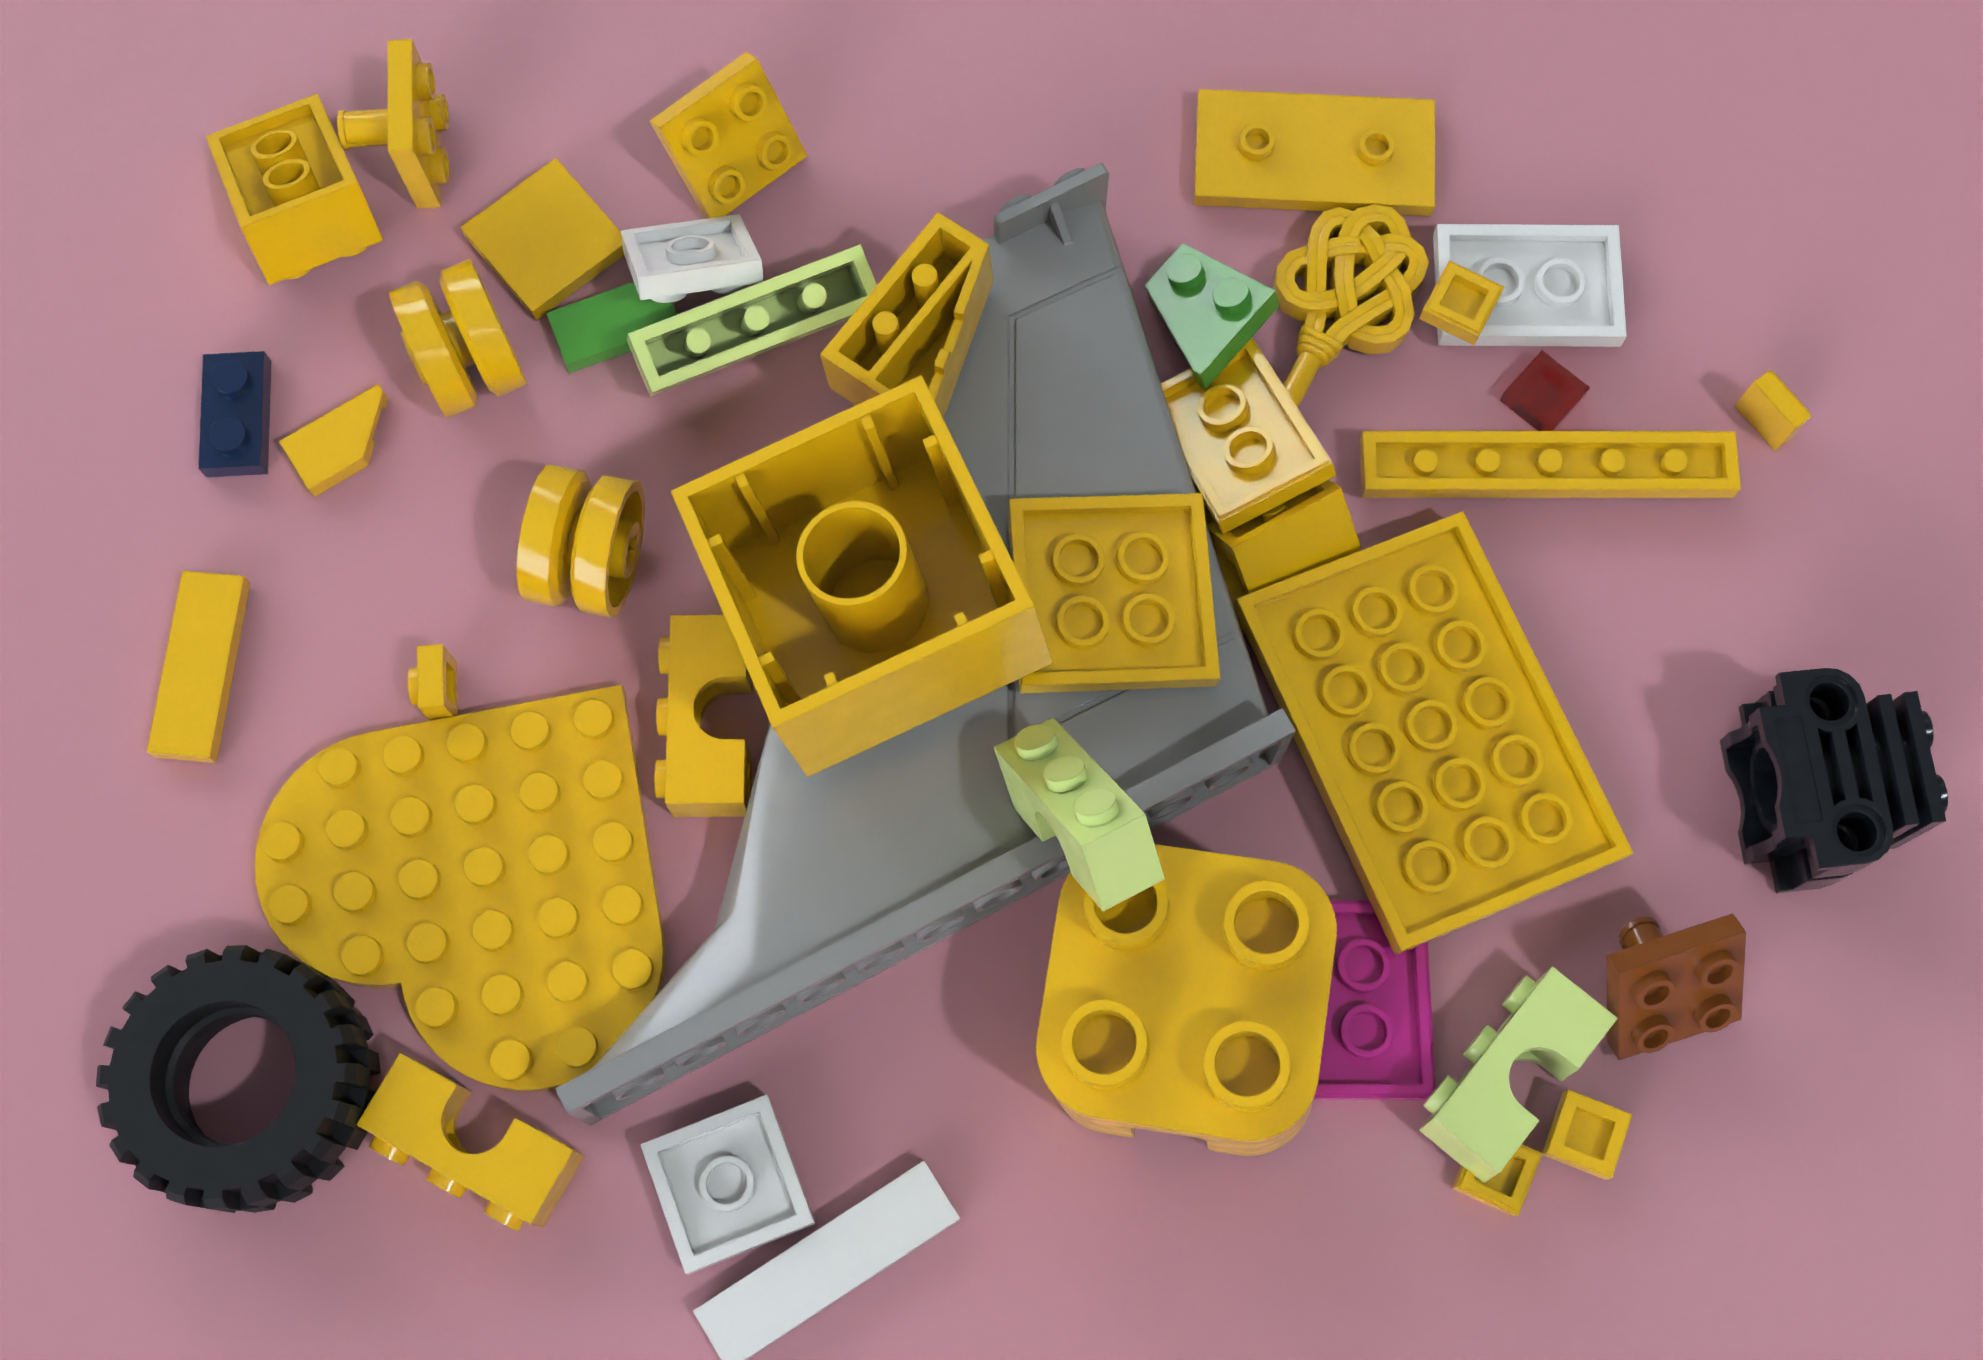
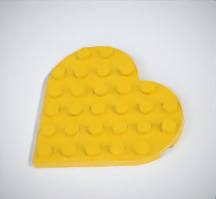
M622 684L352 736L320 751L298 768L281 787L265 815L256 845L255 881L263 912L279 940L303 963L339 982L373 989L402 987L409 1015L426 1044L449 1066L473 1080L487 1086L515 1092L556 1090L555 1088L591 1070L663 988L666 971L665 934L626 691Z

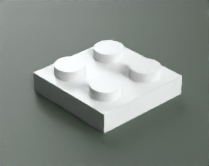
M740 214L621 230L623 253L640 300L651 299L659 303H670L683 299L687 293L708 290L719 294H732L747 288V285L764 281L762 259Z
M767 1094L640 1144L684 1272L687 1275L816 1224L772 1102Z

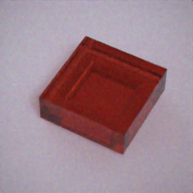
M1541 350L1504 391L1500 401L1536 430L1554 431L1585 397L1590 387Z

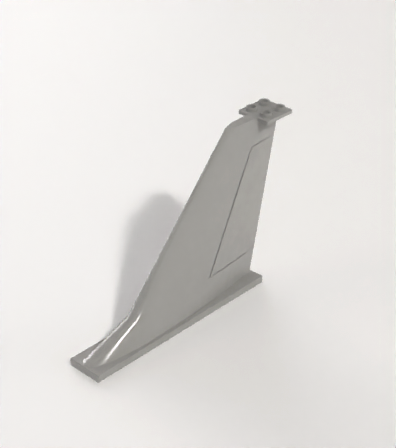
M1103 163L1087 170L1084 168L1073 169L1062 175L1055 182L1054 186L1036 195L1024 194L1011 199L994 216V235L983 240L989 244L994 282L943 420L1009 555L1010 543L1007 514L1009 499L1196 493L1106 214L1109 172ZM1207 524L1206 532L1221 678L1216 687L1020 694L1018 679L809 777L804 773L770 723L714 931L591 1070L555 1088L566 1113L591 1126L1068 875L1070 868L1057 837L1054 836L1042 842L1015 811L994 750L995 746L1015 737L1022 729L1028 726L1041 724L1054 718L1146 814L1150 831L1280 763L1296 730L1283 708L1268 715Z

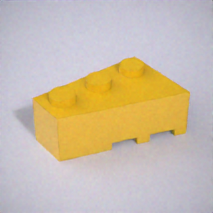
M937 212L820 353L830 389L854 405H858L922 375L944 419L994 282L989 244Z

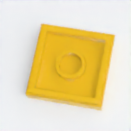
M557 158L550 161L460 227L464 237L535 320L541 318L624 256L621 231Z

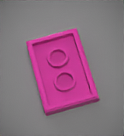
M1330 900L1336 918L1337 938L1319 1080L1314 1100H1427L1436 1088L1428 942L1395 955L1370 900Z

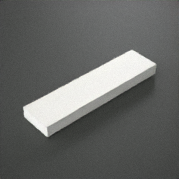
M922 1161L693 1310V1313L721 1360H748L961 1219L925 1161Z

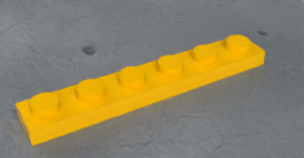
M1362 431L1359 439L1362 498H1734L1741 490L1736 431Z

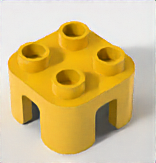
M1155 844L1165 879L1102 911L1073 878L1070 871L1060 892L1036 1041V1055L1041 1075L1065 1112L1080 1125L1098 1133L1134 1138L1135 1128L1183 1135L1206 1140L1208 1150L1233 1155H1262L1273 1152L1290 1142L1305 1125L1317 1090L1331 986L1337 924L1332 904L1322 887L1307 873L1286 863Z

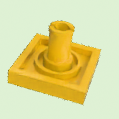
M412 39L387 40L388 108L356 111L339 110L337 114L339 140L344 150L357 147L388 146V152L417 209L441 207V184H448L450 181L448 154L445 147H441L440 131L449 129L450 119L447 99L444 94L436 93L433 67L430 62H422Z
M748 52L739 56L649 121L706 219L726 216L808 156L759 60Z

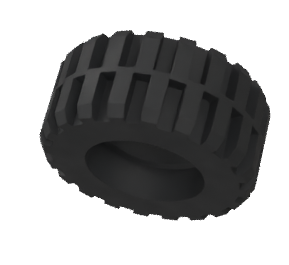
M247 945L226 946L223 955H218L205 949L187 955L185 960L187 969L183 971L167 965L151 976V982L156 988L147 996L135 991L122 1007L124 1011L130 1014L122 1030L111 1026L103 1046L114 1049L110 1065H99L97 1067L96 1087L107 1089L109 1093V1102L101 1103L97 1106L101 1127L117 1130L119 1136L112 1139L109 1146L119 1162L135 1165L133 1177L149 1190L166 1193V1199L187 1206L231 1213L236 1211L257 1213L274 1210L277 1202L287 1201L295 1203L313 1194L311 1184L317 1179L332 1180L345 1167L343 1162L338 1159L346 1147L358 1150L367 1134V1131L358 1128L356 1124L376 1091L369 1089L370 1076L381 1073L379 1053L368 1049L366 1042L374 1034L367 1018L353 1009L356 1001L342 987L328 980V976L292 957L271 949L259 952ZM251 1017L271 1020L284 1029L293 1048L295 1077L290 1096L277 1118L258 1135L239 1144L216 1142L205 1136L201 1131L191 1110L189 1085L195 1062L207 1043L229 1025Z

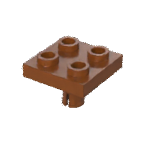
M1733 913L1665 936L1661 932L1657 921L1651 917L1637 918L1624 926L1619 934L1621 939L1619 943L1623 949L1606 955L1607 1010L1618 1018L1607 1032V1043L1618 1060L1640 1053L1656 1052L1670 1043L1703 1032H1716L1727 1027L1730 1023L1741 1020L1746 931Z

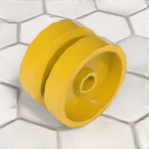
M471 259L441 270L439 282L450 307V310L444 313L441 312L430 288L418 280L388 292L403 330L400 334L422 382L424 385L428 384L446 418L453 417L477 406L478 393L468 370V367L475 364L488 390L499 397L528 385L509 339Z
M554 464L544 467L537 476L529 495L518 543L516 575L518 590L524 601L556 607L562 605L572 594L580 612L610 618L619 614L633 584L640 556L645 519V497L641 482L605 475L592 487L585 470Z

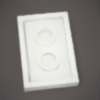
M1437 224L1433 233L1435 286L1450 260L1505 287L1475 346L1621 347L1627 333L1619 225ZM1437 328L1438 346H1474Z

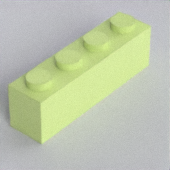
M859 244L628 333L627 342L651 398L848 321L877 284L862 246Z

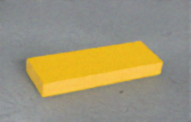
M182 570L146 751L154 758L217 763L251 584L245 576Z

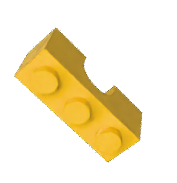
M670 615V636H660L658 646L660 674L669 675L668 697L658 698L656 709L658 735L667 736L666 760H656L654 784L656 798H665V805L673 817H745L751 795V753L745 739H718L712 737L702 730L701 724L705 710L715 699L727 694H753V681L724 615Z
M399 1053L356 1124L374 1135L368 1147L402 1166L406 1164L411 1156L431 1167L432 1169L426 1180L455 1197L461 1199L467 1189L489 1200L488 1205L483 1211L486 1215L519 1232L524 1222L544 1228L585 1155L517 1118L513 1120L505 1136L495 1147L479 1154L468 1153L458 1139L457 1120L472 1092L422 1063Z

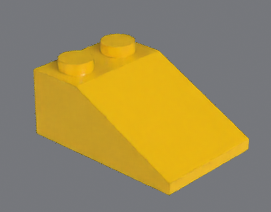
M318 94L205 136L240 228L269 285L285 279L302 277L315 267L340 257L358 255L366 250L368 246L384 241Z

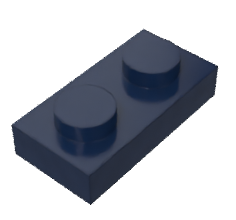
M264 351L203 354L199 470L206 477L268 474L272 361Z

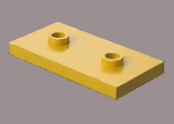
M1198 89L1194 206L1326 211L1342 207L1355 211L1360 207L1377 204L1393 207L1400 215L1432 216L1435 208V99Z

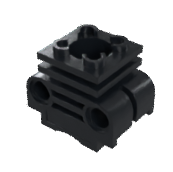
M1820 668L1781 672L1775 676L1777 685L1773 687V691H1768L1755 703L1742 704L1739 707L1742 727L1729 732L1720 740L1725 770L1737 790L1740 801L1741 818L1738 836L1744 865L1770 862L1776 893L1821 889L1833 885L1879 860L1889 849L1898 848L1946 821L1945 811L1948 806V792L1944 780L1941 776L1936 775L1930 749L1934 739L1933 725L1928 713L1921 709L1918 691L1904 692L1894 700H1892L1891 694L1877 695L1866 703L1860 684L1850 674L1839 669Z

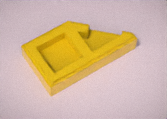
M379 383L279 441L304 484L314 497L369 466L375 446L373 438L380 414L383 409H386L388 397Z

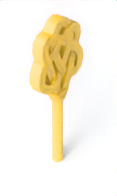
M1373 204L1357 208L1355 211L1342 207L1323 211L1312 225L1306 246L1289 251L1276 267L1272 289L1276 290L1280 304L1279 308L1283 313L1302 321L1296 347L1298 358L1283 383L1297 408L1300 406L1319 368L1326 367L1338 358L1345 345L1349 349L1373 355L1390 353L1405 341L1415 315L1412 298L1418 292L1424 280L1429 260L1424 247L1411 237L1405 219L1393 207ZM1354 265H1364L1366 269L1354 278ZM1401 267H1402L1403 270H1404V274H1403V275L1401 274V272H1400V270H1399ZM1327 268H1331L1330 290L1326 291ZM1303 275V290H1300L1295 279ZM1379 290V292H1380L1379 294H1377V295H1375L1374 297L1370 298L1372 295H1374V294ZM1334 318L1335 323L1324 334L1326 319ZM1387 318L1390 319V323L1387 325L1375 326Z

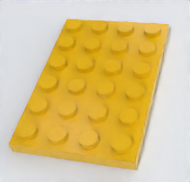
M1464 511L1236 599L1233 607L1280 709L1283 708L1296 730L1293 735L1294 740L1395 955L1617 863L1634 854Z

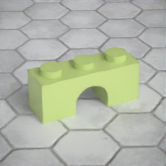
M1054 718L1041 724L1028 726L1022 729L1015 737L994 747L1015 811L1042 842L1054 836L1057 837L1073 878L1102 911L1165 879L1146 814Z
M1553 966L1536 982L1527 975L1521 979L1501 1005L1510 1012V1015L1497 1031L1487 1024L1462 1054L1471 1064L1460 1079L1456 1081L1447 1075L1423 1104V1107L1432 1114L1419 1131L1460 1165L1471 1171L1482 1183H1485L1502 1171L1540 1121L1516 1100L1511 1091L1509 1074L1513 1062L1528 1061L1538 1064L1562 1082L1583 1065L1618 1019Z

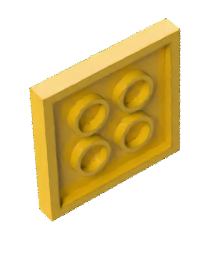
M1203 493L1009 499L1007 514L1010 557L1035 606L1052 660V664L1019 679L1020 694L1217 686L1221 678Z

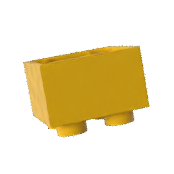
M922 375L670 491L772 728L807 777L1052 664L1035 606Z

